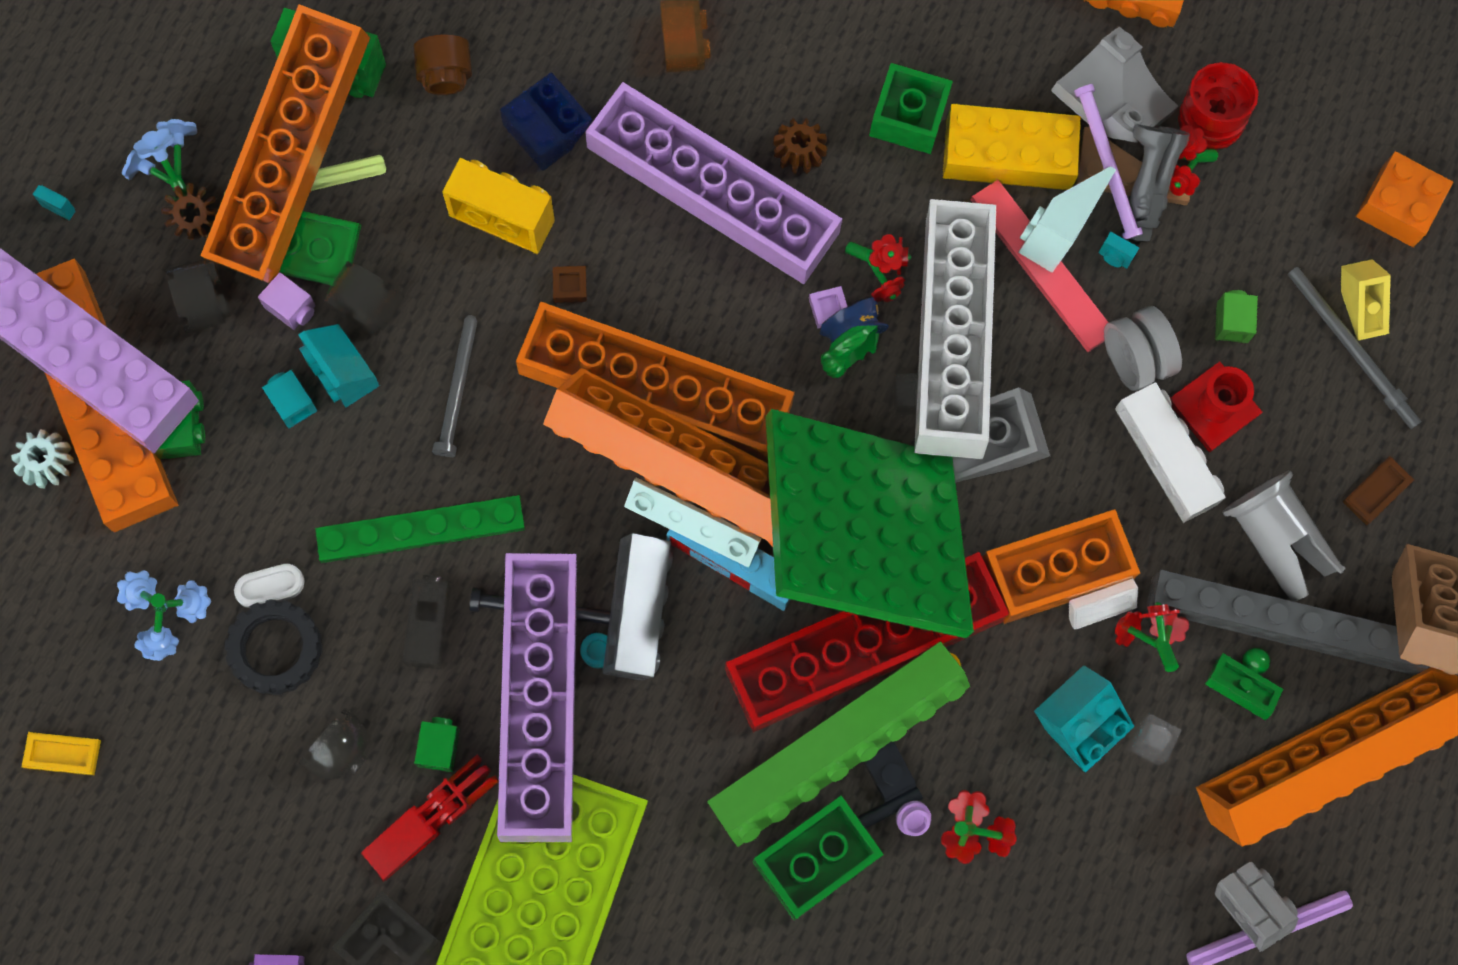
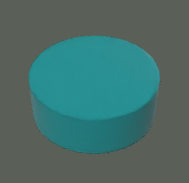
M593 633L583 640L580 652L583 661L588 666L597 669L603 668L607 635Z

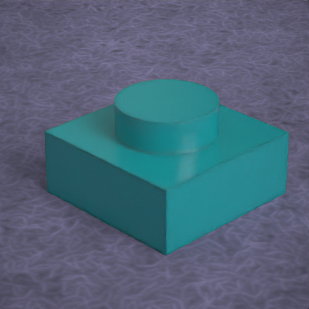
M1110 232L1099 254L1104 256V260L1109 265L1114 267L1122 266L1127 269L1139 247Z

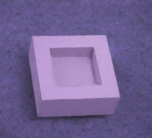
M841 286L809 294V302L818 329L821 328L822 323L840 309L847 307Z

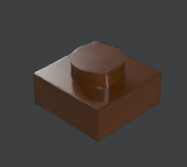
M586 266L553 267L554 303L587 302Z

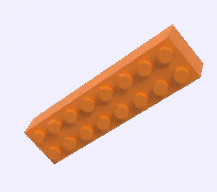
M298 5L200 255L201 257L266 283H270L277 276L370 37L361 27L303 5Z
M75 258L36 274L107 327L87 275ZM45 373L102 521L111 531L117 532L179 506L161 460L155 453L149 451Z
M544 302L539 304L516 359L520 375L559 388L580 368H583L768 463L765 416L771 409L789 413L795 392Z
M580 368L556 390L543 425L551 428L556 435L570 438L582 444L587 451L601 454L613 460L618 467L632 470L644 476L647 482L673 491L681 500L700 505L712 516L727 519L736 524L742 531L755 534L767 540L773 547L768 463L583 368Z
M1430 667L1197 786L1196 789L1209 822L1241 847L1259 842L1263 836L1270 832L1290 826L1299 817L1307 813L1319 811L1328 802L1338 797L1350 795L1357 787L1367 782L1381 779L1386 772L1398 766L1410 764L1414 761L1415 757L1429 750L1441 748L1446 741L1458 736V676Z

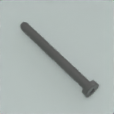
M468 315L464 319L439 442L433 444L432 453L435 455L452 458L456 456L457 447L453 445L477 327V319L473 315Z

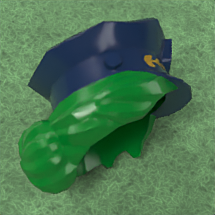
M874 298L861 299L851 306L840 309L822 323L819 334L828 337L832 343L829 350L821 355V364L828 376L839 378L858 360L863 361L868 352L876 353L879 334L885 332L888 329V325L878 322L876 317L879 316V307Z

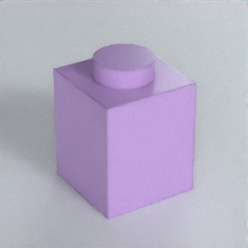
M280 272L258 296L266 310L293 330L299 324L303 326L310 321L314 314L313 308L316 306L311 295Z

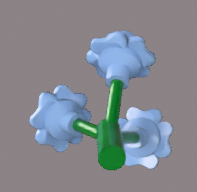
M142 570L138 573L129 571L125 574V580H120L117 583L119 589L117 601L121 604L125 603V608L129 611L135 608L147 609L149 602L155 610L154 626L147 631L138 633V640L134 644L135 648L142 652L144 658L160 661L167 655H174L179 639L171 634L169 628L162 626L163 612L168 607H176L177 616L187 619L189 623H195L198 618H205L206 609L211 604V599L207 595V588L205 586H198L195 581L190 580L186 585L178 586L177 596L174 600H166L164 595L156 594L157 580L149 577L147 571Z

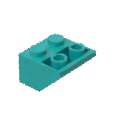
M339 324L306 330L298 334L304 345L299 348L312 372L315 376H318L334 403L341 400L346 408L380 386L375 375Z
M1084 665L1034 711L1047 733L1085 773L1135 727L1111 682Z

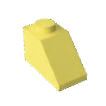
M1373 259L1341 266V293L1358 341L1389 334L1391 275Z

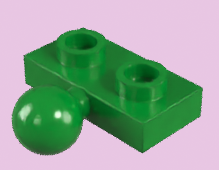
M1260 648L1247 650L1243 655L1242 664L1222 653L1216 660L1205 685L1265 721L1272 715L1283 691L1282 688L1261 676V674L1268 670L1270 658L1267 652Z

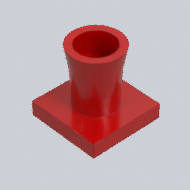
M1220 361L1170 398L1174 411L1183 419L1209 453L1263 413L1252 400L1254 385L1251 378L1239 368L1224 367Z

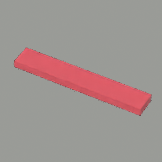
M996 180L973 195L971 198L972 203L996 205L995 233L1085 350L1089 352L1103 343L1104 328L1109 322L1062 261L1051 273L1018 253L1025 242L1020 239V236L1030 220L1000 181Z

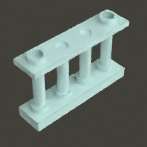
M637 477L634 479L624 505L625 508L749 568L762 538L742 531L739 527L723 520L724 518L712 516L707 511L692 505L693 502L681 500L661 490L663 486L647 483Z

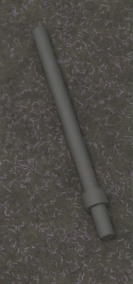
M1296 267L1291 270L1287 275L1385 397L1383 401L1391 411L1394 409L1410 430L1419 425L1422 421L1407 404L1406 400L1408 398L1401 389H1395L1300 268Z

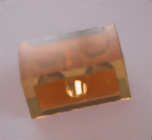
M699 0L660 1L666 73L704 70L705 59L710 58L709 39H703L702 30L707 29L706 10H700Z

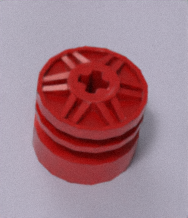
M1220 62L1209 64L1200 69L1192 79L1187 94L1180 106L1178 116L1180 129L1185 125L1192 126L1194 130L1197 128L1204 131L1203 138L1207 141L1206 149H1223L1234 144L1243 133L1257 105L1259 92L1255 80L1247 71L1234 64Z

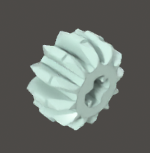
M40 429L37 438L32 433L26 432L27 442L25 444L16 442V447L21 452L11 455L12 460L17 463L13 469L18 476H23V482L27 485L36 483L39 488L45 489L48 480L53 485H59L57 474L61 473L63 476H69V471L63 465L74 463L73 457L68 454L71 446L67 442H62V437L58 433L49 435L46 430ZM45 453L46 455H43L46 460L39 464L38 462H41L39 456Z

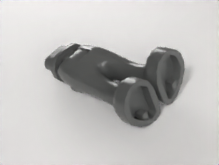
M1135 124L1133 137L1144 145V157L1131 191L1129 203L1137 227H1141L1143 234L1131 238V240L1150 241L1153 228H1158L1160 224L1158 219L1162 216L1163 210L1167 208L1170 182L1179 156L1188 145L1190 133L1170 127L1155 128Z

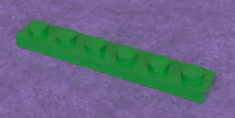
M520 495L318 527L315 530L319 561L326 563L524 531L525 526Z

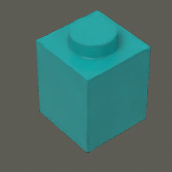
M292 370L287 373L281 372L274 375L268 380L267 385L262 387L288 429L317 412L316 407Z

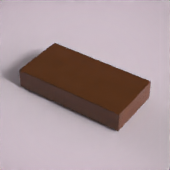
M1389 456L1342 502L1363 523L1369 525L1414 479Z

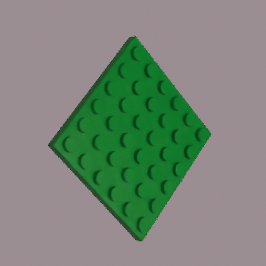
M771 409L765 416L776 596L957 637H969L974 632L952 456L914 453L915 446Z

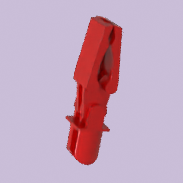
M478 754L449 779H443L444 781L426 797L428 801L420 807H411L361 852V855L373 867L383 882L441 834L438 829L446 823L450 825L467 810L473 807L472 804L499 782L497 776L494 775L469 796L466 795L491 772V769L486 764L474 771L461 784H457L481 763L482 758ZM448 786L454 792L452 795L449 793L450 791L447 789ZM458 798L464 804L463 806L459 805V802L457 801Z

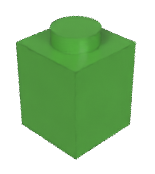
M1232 290L1222 295L1217 302L1215 340L1248 343L1254 337L1257 328L1258 296L1247 295L1242 290Z

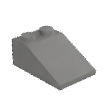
M1018 387L990 398L989 442L983 459L952 457L955 482L1018 468L1050 456L1031 393Z

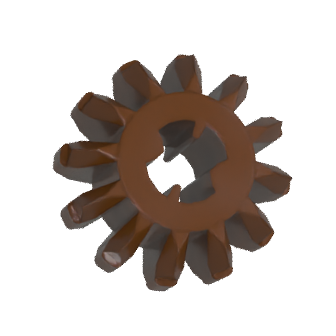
M807 117L802 121V124H798L794 118L790 120L789 127L782 124L779 127V135H775L773 138V145L776 147L773 152L774 157L781 159L780 166L782 169L792 164L793 174L797 173L798 166H802L806 174L810 172L811 165L819 168L822 163L821 157L827 155L828 148L824 145L827 142L826 134L819 133V123L809 127Z
M189 182L187 184V194H184L182 188L177 185L174 187V192L179 199L168 194L164 197V200L174 207H163L161 213L165 215L173 214V217L168 219L165 225L170 227L177 223L179 227L175 230L174 234L179 237L184 228L188 229L187 236L189 240L194 239V229L196 228L202 237L207 236L208 233L203 223L212 227L214 220L207 216H216L218 208H208V205L213 204L217 200L214 195L206 200L202 198L207 191L205 186L199 189L198 194H194V184ZM189 202L195 204L194 209L198 207L200 213L196 214L193 220L187 219L188 214L183 215L181 210L185 209Z

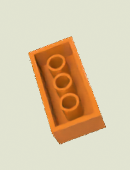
M1115 509L986 551L982 557L1009 612V616L1004 620V624L1069 603L1072 599L1132 578L1135 579L1140 574Z

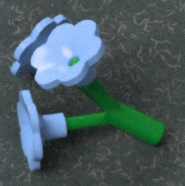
M179 119L158 122L156 124L157 132L149 131L142 136V140L134 144V150L127 157L122 175L126 179L131 180L138 171L148 176L152 174L170 184L173 190L175 186L179 185L184 194H187V186L182 180L181 148L184 147V136L197 134L196 124ZM170 145L174 147V170L167 160L168 153L166 148ZM154 156L157 162H161L168 175L156 169L155 164L145 158Z

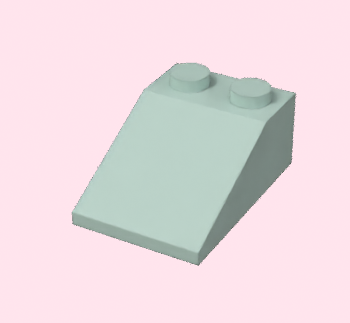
M1110 166L1054 197L1046 209L1040 206L1020 236V239L1025 242L1018 253L1052 273L1073 245L1116 169Z

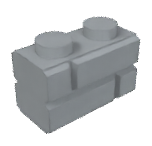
M1249 862L1235 873L1222 879L1217 884L1215 896L1261 952L1293 932L1299 918L1297 917L1298 911L1293 902L1286 896L1281 898L1273 888L1274 881L1270 874L1263 868L1258 870L1253 862Z

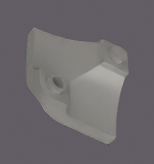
M1121 27L1116 28L1104 37L1078 65L1058 80L1051 90L1088 123L1080 97L1076 98L1074 91L1080 87L1093 84L1095 89L1093 96L1107 137L1134 143L1138 142L1133 137L1135 124L1156 128L1178 108V105L1161 89L1149 72L1140 53L1143 47L1134 40L1131 34L1125 32Z

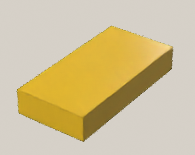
M28 732L22 768L95 776L101 740Z

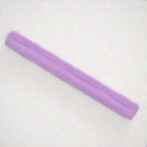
M1339 891L1297 908V917L1299 919L1293 932L1351 909L1353 903L1349 894L1346 891ZM1242 930L1192 950L1186 954L1189 965H1213L1253 949L1256 946Z

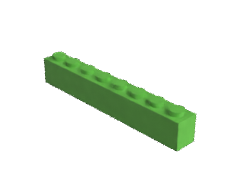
M940 641L708 800V804L737 847L743 843L753 841L759 836L760 831L772 823L785 819L792 809L803 802L814 799L821 789L832 782L843 779L850 769L861 762L872 759L879 749L891 741L894 742L901 739L908 729L920 721L930 719L937 709L949 701L959 699L965 693V690L970 687L965 671Z

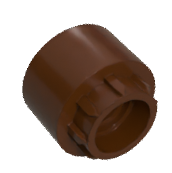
M433 35L422 38L414 43L416 79L423 83V88L428 93L449 95L464 89V86L467 85V80L472 76L470 49L467 39L456 35Z

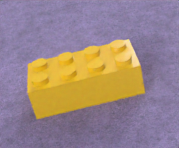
M951 104L946 119L943 178L987 183L999 180L1001 184L1068 190L1073 187L1078 177L1081 117L1077 115Z

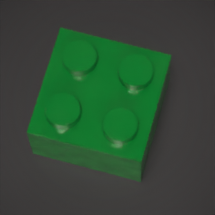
M890 63L874 113L869 136L931 154L953 81Z

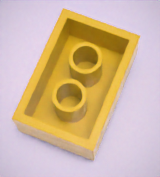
M459 158L442 191L450 217L536 254L539 253L555 221L552 199L547 191L535 185L531 187L523 185L508 173L502 172L498 174L490 171L485 164L477 160L469 162Z

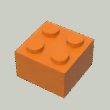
M1394 151L1382 166L1355 217L1414 248L1427 234L1453 181Z

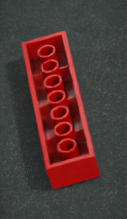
M980 552L965 558L974 632L969 637L1004 622L1009 616L1007 607ZM842 611L726 662L725 671L754 733L901 668L940 641L945 647H948L966 638Z

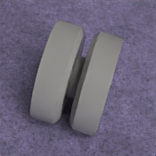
M1148 306L1134 312L1131 320L1128 317H1121L1106 324L1104 328V341L1107 353L1121 381L1130 390L1138 391L1151 385L1155 378L1164 380L1180 372L1182 356L1177 337L1167 318L1155 306Z

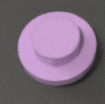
M907 802L900 807L896 814V824L901 832L906 835L920 836L930 826L931 813L922 802Z

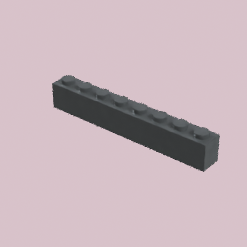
M1164 570L1157 572L1151 579L1146 605L1147 611V607L1154 606L1156 602H1159L1161 605L1168 604L1169 610H1180L1178 617H1184L1189 621L1411 675L1428 669V666L1422 664L1415 665L1407 660L1400 659L1396 626Z

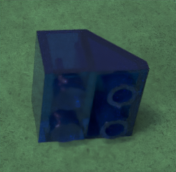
M552 72L500 109L503 126L542 171L570 152L592 123V118Z

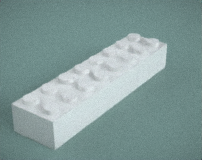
M930 199L925 227L914 453L983 459L989 442L996 205Z

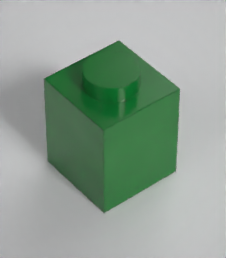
M432 717L431 722H421L414 761L417 767L453 772L460 734L459 728L452 725L453 720Z

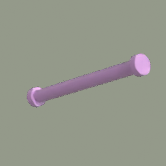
M1089 84L1076 89L1074 93L1076 98L1080 97L1103 168L1106 169L1111 166L1116 169L1109 181V186L1125 231L1122 234L1123 239L1128 240L1142 235L1143 232L1141 227H1137L1093 96L1094 86Z

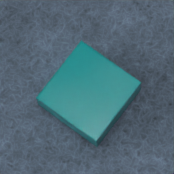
M38 185L32 194L42 207L69 221L76 212L66 197L43 185Z

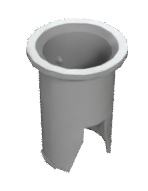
M1287 471L1254 488L1231 503L1222 513L1224 516H1231L1237 519L1287 596V600L1295 602L1308 596L1309 593L1298 557L1290 545L1323 576H1328L1337 571L1341 574L1345 567L1340 564L1290 487V479L1293 474L1291 471Z

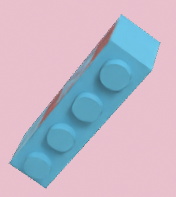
M669 529L667 532V541H671L672 546L785 611L791 599L776 596L774 557L757 548L751 565L748 568Z

